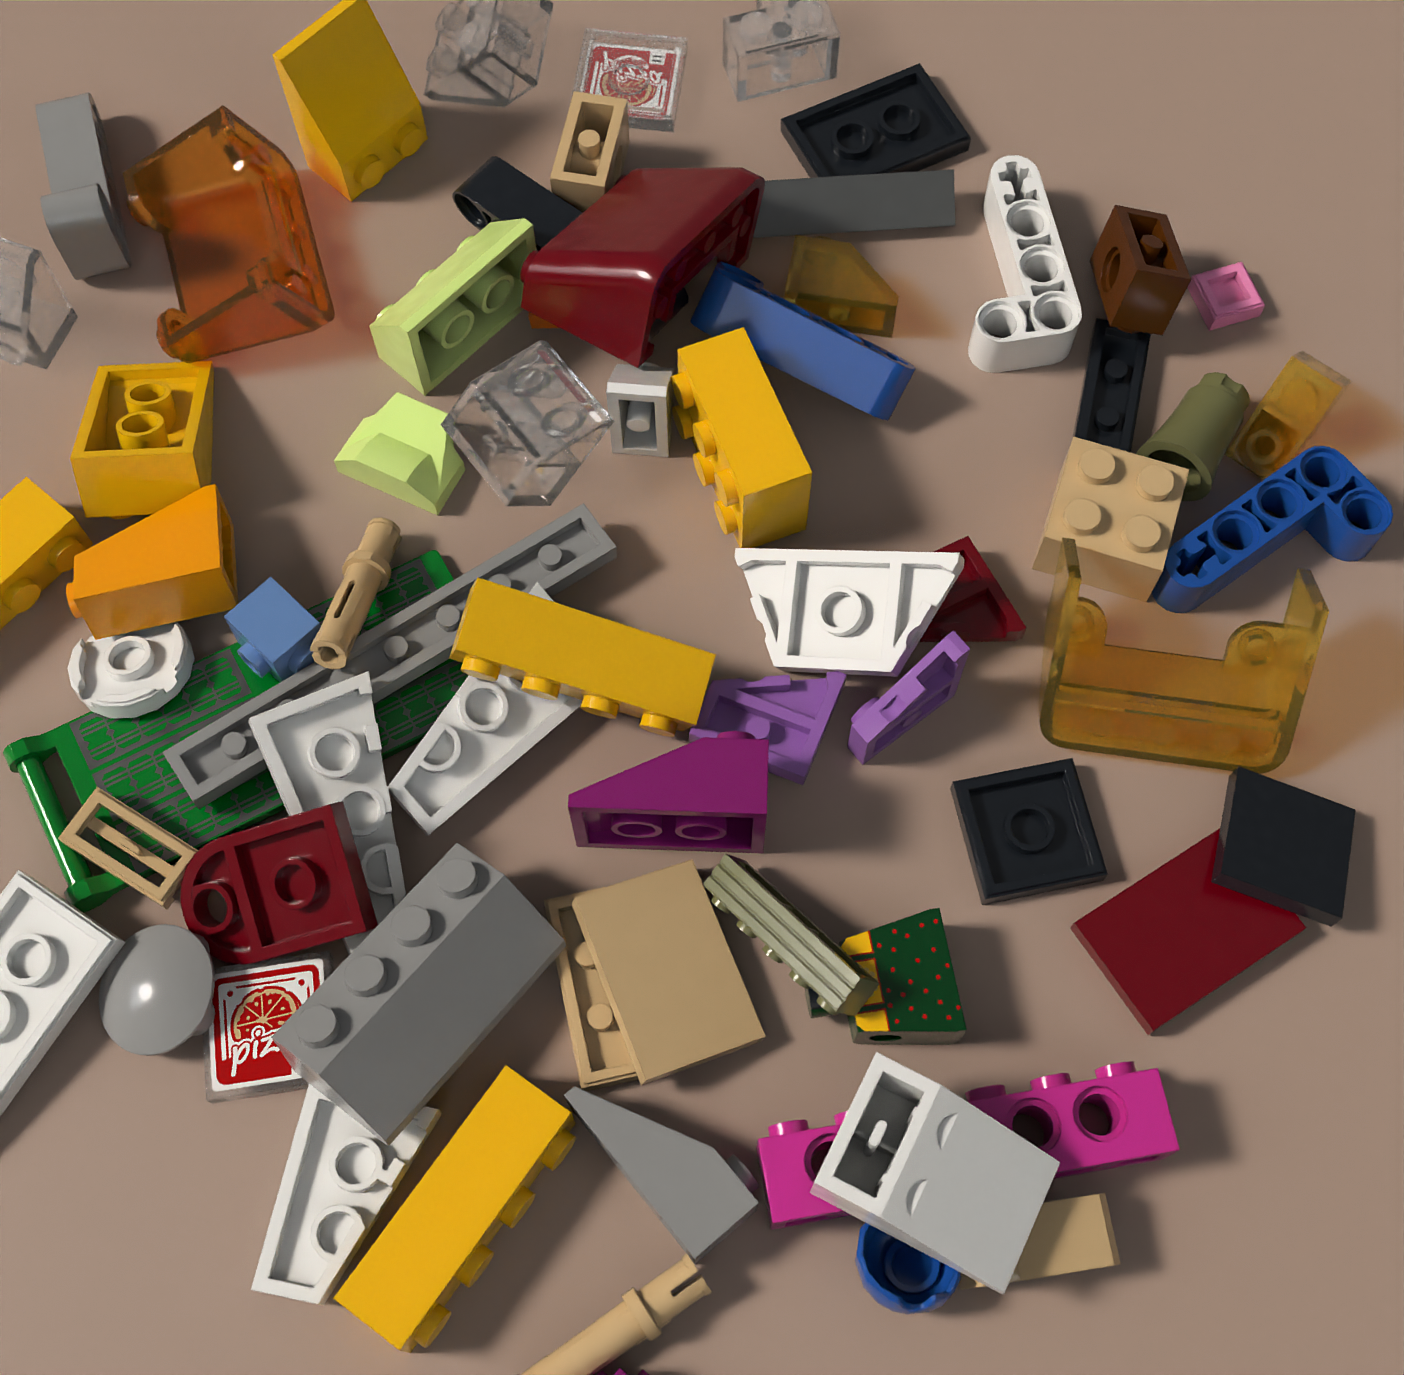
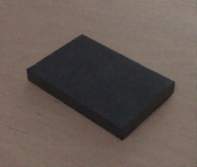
M920 63L781 119L780 128L782 135L810 178L917 172L969 151L971 137Z

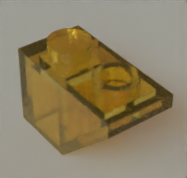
M1304 351L1291 356L1225 455L1263 480L1299 455L1352 381Z

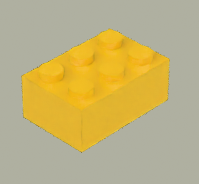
M742 327L677 349L678 374L671 376L673 391L679 404L672 407L674 421L683 440L691 438L697 450V453L693 454V461L702 485L704 487L712 485L717 495L718 501L714 502V508L724 534L733 533L740 548H755L806 530L812 471L745 328Z

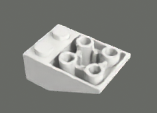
M876 1052L809 1193L987 1287L1004 1294L1060 1162L943 1085Z

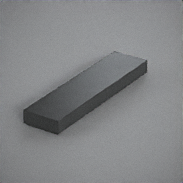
M954 169L765 181L763 198L753 238L956 226Z

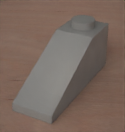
M575 1086L564 1094L570 1109L682 1249L689 1255L694 1264L698 1263L757 1211L759 1202L752 1193L759 1187V1184L734 1154L724 1161L713 1147Z

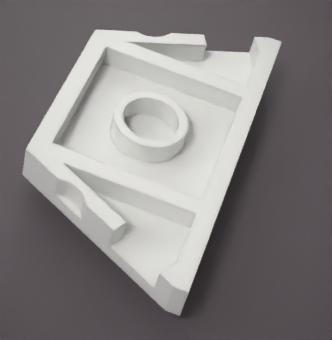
M735 548L734 556L738 567L744 571L753 597L750 598L756 618L763 624L765 629V643L774 667L788 672L827 673L839 671L850 675L898 677L962 572L965 560L960 553L761 548Z

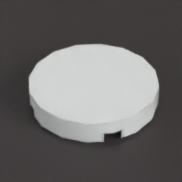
M177 622L97 640L92 635L86 643L81 638L73 648L67 669L71 687L79 699L92 712L108 718H135L158 710L178 695L190 678L194 654L184 629Z

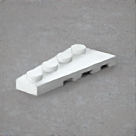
M538 582L528 593L553 601ZM500 674L495 682L469 675L388 785L389 793L425 835L428 836L580 707L582 700L559 693L557 700L536 697L521 690L523 681Z

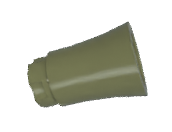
M1218 372L1205 374L1197 386L1190 388L1169 418L1138 449L1136 454L1189 469L1181 501L1203 499L1209 494L1224 454L1243 423V413L1250 403L1249 393L1243 384L1233 381L1227 374Z

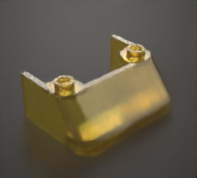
M1062 537L1045 622L1038 706L1039 725L1043 736L1053 745L1065 749L1234 771L1240 766L1263 774L1279 767L1286 760L1290 752L1329 615V609L1311 570L1297 569L1283 623L1252 621L1243 624L1231 634L1226 645L1223 660L1106 645L1107 621L1104 611L1093 600L1078 596L1082 577L1075 539Z

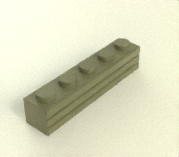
M725 853L720 863L704 882L703 886L714 895L711 902L727 914L732 912L739 919L736 924L737 927L754 939L758 937L765 944L762 948L764 953L774 961L781 964L784 962L792 969L789 976L803 988L809 989L811 987L819 995L816 1000L817 1003L830 1014L836 1016L838 1013L856 1016L880 984L746 860Z

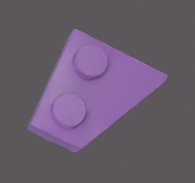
M954 630L943 638L881 698L875 697L853 715L851 718L853 724L851 725L847 748L862 765L955 696L970 648Z
M834 671L827 672L826 678L790 680V675L765 676L763 679L754 682L745 681L742 678L712 680L704 697L697 724L690 729L689 742L691 743L703 737L717 738L720 733L727 731H743L754 735L756 739H769L768 772L804 785L845 685L847 674Z

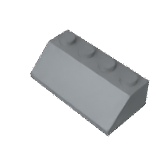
M456 843L271 1038L294 1072L389 1146L563 951L566 943L503 873L459 843Z

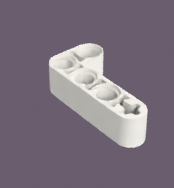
M1008 155L1000 158L993 164L983 202V214L1008 297L988 301L978 309L968 346V356L972 364L988 373H1002L1053 365L1063 361L1069 355L1082 318L1081 305L1039 170L1028 158L1019 155ZM991 335H997V336H1000V337H1002V338H997V337H994V336H991Z

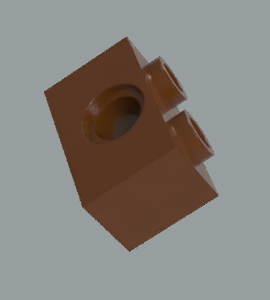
M1115 205L1089 260L1111 327H1117L1121 331L1131 334L1145 332L1163 336L1191 281V277L1167 214Z

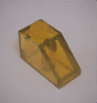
M795 235L784 299L852 333L892 338L899 297L850 242L836 241L824 236L807 237Z

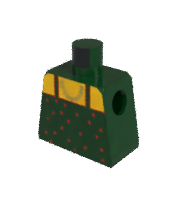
M940 908L917 913L848 937L839 942L838 946L880 983L856 1016L847 1015L853 1043L874 1045H950L959 1043L967 1028ZM811 987L805 989L811 1019L832 1015L817 1003L816 1000L819 995Z

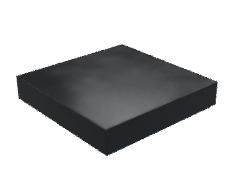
M1073 758L952 782L950 790L982 905L1104 881L1108 873Z
M1238 766L1229 775L1211 882L1332 927L1343 918L1356 810Z

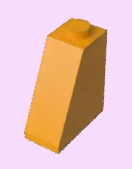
M216 484L204 486L74 556L73 582L66 585L67 601L73 616L77 619L83 617L95 640L231 610L238 604L234 525Z

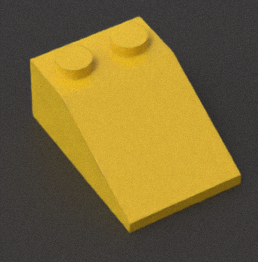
M342 0L272 54L308 167L349 201L352 202L366 189L377 185L383 175L405 157L416 153L422 143L428 139L421 104L367 0Z
M212 361L98 366L70 457L86 518L109 517L112 519H125L133 515H152L194 491L211 485L214 367Z

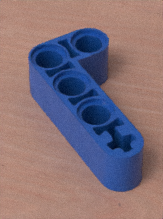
M718 262L690 319V322L695 327L712 337L744 327L759 360L882 420L890 419L916 369L912 364L892 352L763 289L764 283L744 270L725 262Z
M1314 446L1302 452L1174 543L1168 550L1163 572L1152 590V596L1157 604L1167 611L1173 613L1192 611L1304 530L1334 558L1346 562L1358 561L1366 557L1390 526L1393 518L1392 506L1387 498L1342 453L1327 446ZM1309 480L1315 481V482L1318 483L1320 486L1314 485V484H1313L1312 482H1310ZM1265 510L1274 512L1279 518L1272 517ZM1350 521L1357 523L1362 529L1357 528ZM1220 540L1230 542L1237 550L1227 548ZM1196 565L1200 569L1197 576L1191 573Z

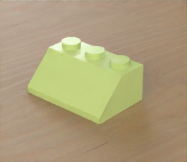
M525 218L490 222L476 235L469 236L463 240L456 252L439 267L427 271L419 279L416 286L398 302L386 306L369 326L379 358L424 396L433 390L523 310L521 303L524 283L520 279V273L528 255L532 251L537 250L533 224Z

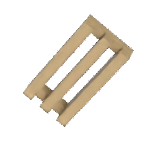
M96 787L58 837V840L166 910L175 900L172 896L179 887L181 888L186 868L193 856L198 852L194 847L99 787ZM103 807L181 858L173 867L96 818V813ZM85 828H88L165 877V880L157 887L80 838V834Z

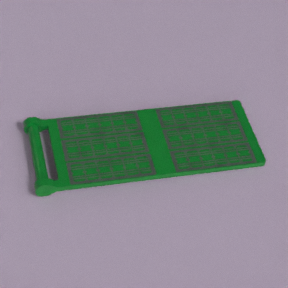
M431 550L392 569L391 578L384 590L377 592L358 636L454 580L438 551ZM334 597L306 610L322 625ZM238 642L194 662L190 678L178 695L158 710L135 718H108L90 711L41 735L21 738L4 749L3 754L10 771L19 773L66 880L68 888L64 894L67 902L83 913L102 905L112 895L129 887V885L108 872L92 876L85 858L58 840V837L68 826L69 822L43 765V762L52 754L59 753L82 806L96 787H99L198 851L215 839L240 832L286 809L268 768L201 809H198L162 753L280 683L269 672L263 678L256 675L238 655L237 650L241 647ZM448 659L373 704L382 747V761L419 743L469 676L461 671L462 662ZM103 807L96 813V818L170 865L177 863L181 858ZM94 833L102 852L138 875L147 878L157 873Z

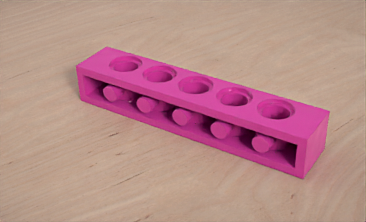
M1133 1061L1095 1069L1097 1079L1072 1083L1069 1073H1058L1031 1080L1032 1090L1006 1095L1004 1085H990L965 1092L967 1102L1012 1131L1014 1116L1024 1114L1035 1118L1042 1126L1044 1132L1043 1143L1038 1148L1060 1162L1053 1179L1163 1160L1180 1150L1158 1068L1136 1071ZM1082 1103L1095 1104L1105 1112L1108 1119L1106 1135L1092 1134L1083 1127L1079 1119V1107ZM848 1111L834 1115L835 1125L810 1130L807 1120H792L774 1124L768 1127L769 1137L757 1140L756 1151L771 1230L852 1216L809 1193L817 1177L811 1167V1158L818 1151L831 1148Z

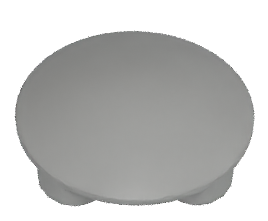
M169 924L150 926L130 936L103 973L99 989L100 1016L104 1028L111 1039L126 1051L138 1055L151 1056L169 1052L182 1045L191 1036L205 1033L215 1018V1008L212 1003L215 973L209 954V944L206 939L185 928Z

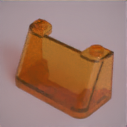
M222 105L123 172L129 197L127 198V207L130 213L141 225L150 226L162 234L180 307V310L175 308L167 309L159 314L157 318L158 330L156 331V337L162 350L167 355L186 363H193L310 333L334 320L335 311L300 180L293 164L277 145L227 107Z

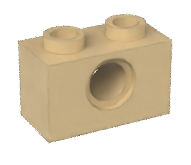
M577 91L573 92L551 172L550 184L552 193L582 213L607 193L622 175L630 144L627 99Z

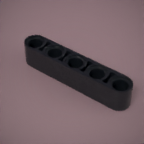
M492 156L452 194L453 201L461 214L480 231L490 222L525 218L533 224L536 249L538 251L582 214L581 211L497 156ZM684 287L676 294L672 317L667 322L660 319L655 320L650 329L648 342L688 303L689 297Z

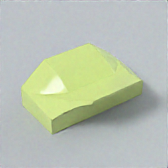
M396 392L376 414L366 417L361 421L334 460L339 473L437 516L465 472L464 462L454 448L451 433V416L444 411L399 392Z

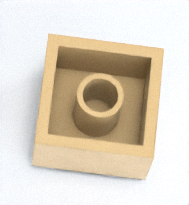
M1073 437L1060 471L1032 569L1147 602L1163 572L1189 469Z

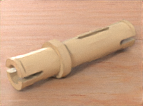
M385 518L370 520L358 549L349 553L342 566L344 578L310 646L314 661L324 668L341 669L345 667L377 592L384 590L391 578L392 569L390 563L402 540V536L399 535L401 532L400 528L395 522Z
M686 1253L681 1257L680 1261L638 1291L634 1286L622 1294L624 1301L526 1371L517 1375H594L648 1338L650 1342L662 1334L661 1328L669 1323L672 1318L704 1295L707 1296L712 1293V1291L700 1274L678 1291L671 1292L675 1287L698 1272L697 1267Z

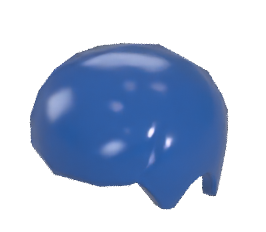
M866 1222L860 1228L855 1263L864 1289L879 1305L893 1312L916 1314L930 1312L942 1307L952 1296L961 1280V1272Z

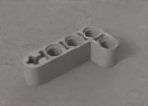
M91 93L36 104V115L51 194L41 196L40 198L42 212L53 242L75 280H80L130 268L131 259L105 132Z

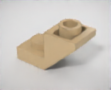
M1100 1193L1043 1202L1009 1283L1121 1264L1106 1194ZM961 1273L960 1290L986 1286Z

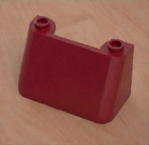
M742 167L636 168L628 175L622 174L607 193L542 247L540 251L534 250L528 255L520 273V279L524 283L521 308L639 368L654 351L655 345L648 342L653 323L656 319L667 322L672 317L676 294L714 257H717V263L721 261L740 268L748 260L765 188L764 177Z

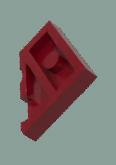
M969 536L934 551L960 553L965 559L964 568L919 642H940L953 630L964 642H1015L1023 638L1027 627Z

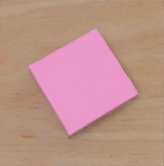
M1243 262L1192 275L1187 287L1209 331L1260 317L1265 307Z

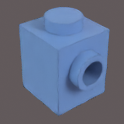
M269 577L224 615L237 642L241 645L237 650L238 655L260 678H263L269 672L277 681L282 682L315 662L310 646L321 627L320 622L272 577Z

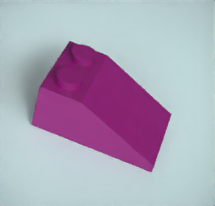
M743 731L723 732L717 738L703 737L569 794L568 811L577 847L763 854L767 820L769 739H756L754 735Z

